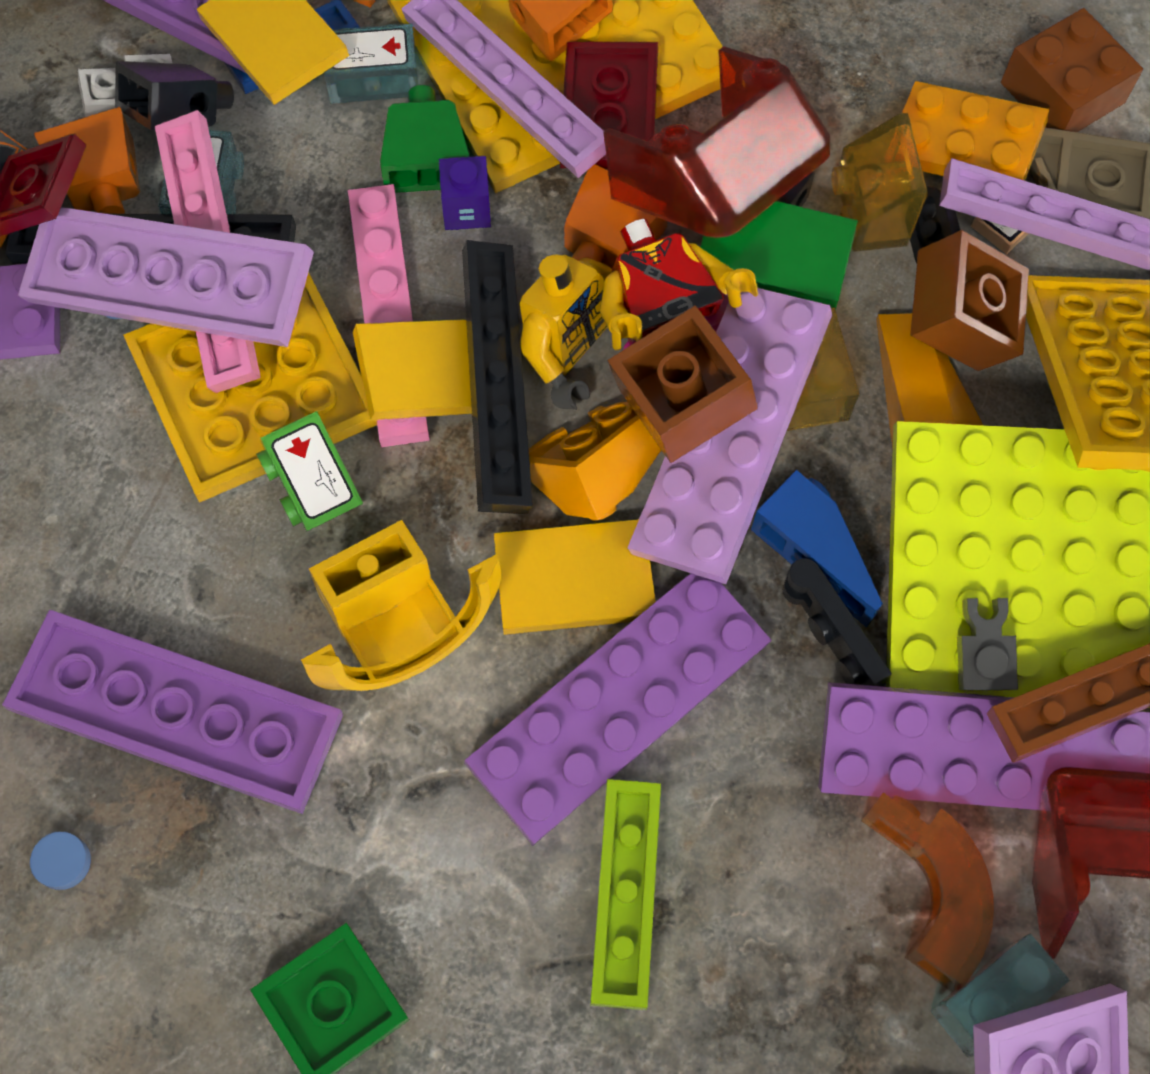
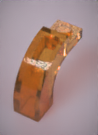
M883 792L861 821L909 855L918 864L926 877L931 895V908L927 923L905 958L947 990L953 992L967 984L984 956L990 940L994 917V898L987 867L981 853L965 829L942 808L925 823L919 818L921 816L919 810L909 801L899 796L891 798Z

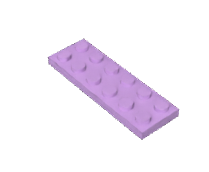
M61 207L56 219L39 224L18 296L29 303L288 347L314 251L306 244Z
M757 288L758 296L756 297L749 292H741L742 305L738 308H733L728 303L716 333L751 378L758 409L674 462L670 463L665 456L628 545L632 555L727 584L832 317L830 305Z

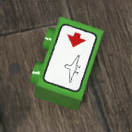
M317 411L260 438L265 450L256 453L269 481L279 477L288 495L279 500L293 527L302 523L307 532L363 504Z

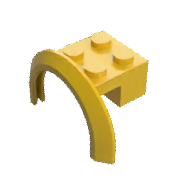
M402 520L309 568L317 593L360 667H350L342 664L331 644L301 659V662L312 683L329 690L368 691L380 689L407 680L427 670L457 649L483 620L501 582L498 556L495 554L468 569L470 593L465 605L457 616L454 615L432 580L427 558Z

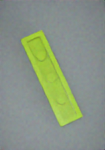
M607 779L590 1006L647 1010L661 783Z

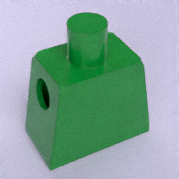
M417 85L408 91V103H394L388 107L380 158L383 184H394L395 193L441 190L439 159L469 157V152L455 103L450 100L436 101L435 91L432 87Z

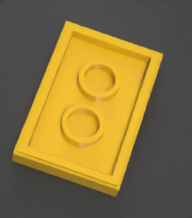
M209 0L196 8L203 23L273 105L349 56L344 42L306 0Z
M466 320L366 323L355 325L353 337L370 420L472 414Z
M639 519L494 533L495 553L499 558L501 570L499 594L503 635L628 623L635 620L652 606L656 600L650 560L634 556L628 549Z

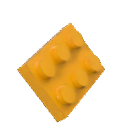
M915 81L887 147L886 163L943 176L945 168L951 158L1025 181L1046 127L1049 109Z

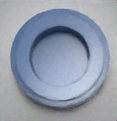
M54 832L46 835L35 845L30 857V868L34 877L43 885L55 890H66L79 884L87 875L91 864V855L87 845L81 839L68 832Z

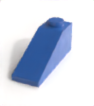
M796 470L756 511L751 531L790 564L802 558L814 561L852 616L867 628L883 604L840 510L836 502L830 498L828 490L819 481L813 478L807 479Z

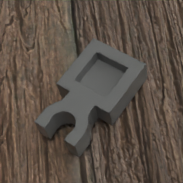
M978 598L962 600L963 616L971 629V636L957 637L959 690H1018L1016 636H1002V625L1009 612L1008 598L992 600L993 615L989 620L982 618L978 614Z

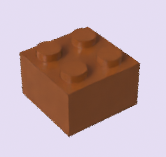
M1082 8L1015 47L1000 83L1019 103L1049 109L1045 128L1079 132L1126 103L1143 71V67L1085 8Z
M963 230L918 250L910 336L976 371H981L1023 355L1029 269Z
M696 305L607 360L620 392L670 463L758 409L751 378Z

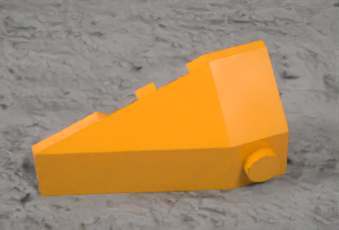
M912 313L878 314L876 322L892 450L893 425L897 421L983 425L948 356L910 336Z
M627 401L615 403L607 407L600 405L588 412L591 421L569 434L564 427H561L529 448L531 482L566 515L589 518L590 520H601L610 516L616 511L617 504L633 493L660 453V447Z

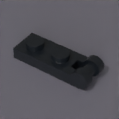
M802 558L796 560L791 565L783 585L784 597L792 604L802 605L810 617L808 618V624L814 637L820 644H828L839 660L837 661V668L846 684L883 687L892 673L824 573L810 559Z

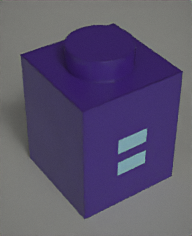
M486 156L439 159L441 201L445 230L490 228L491 218Z

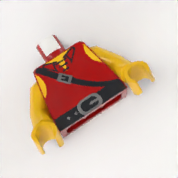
M640 219L626 225L620 231L628 252L616 257L612 272L605 278L600 313L609 331L612 333V348L614 350H621V339L628 338L631 346L695 305L705 318L715 315L724 300L722 293L728 295L731 307H740L742 305L741 292H749L754 297L758 296L756 277L749 269L733 270L695 243H688L680 233H675L656 241L647 219Z

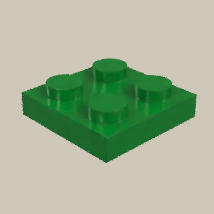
M347 922L250 989L301 1074H336L410 1020Z

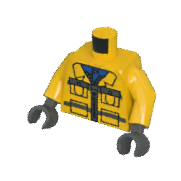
M556 254L547 256L539 264L541 276L521 298L520 309L523 323L520 341L521 352L545 384L551 382L553 385L551 390L553 404L561 409L577 410L576 404L572 401L571 394L577 399H588L590 397L589 387L581 380H567L564 376L608 328L600 313L604 281L612 272V269L589 258H582L578 261L568 255Z

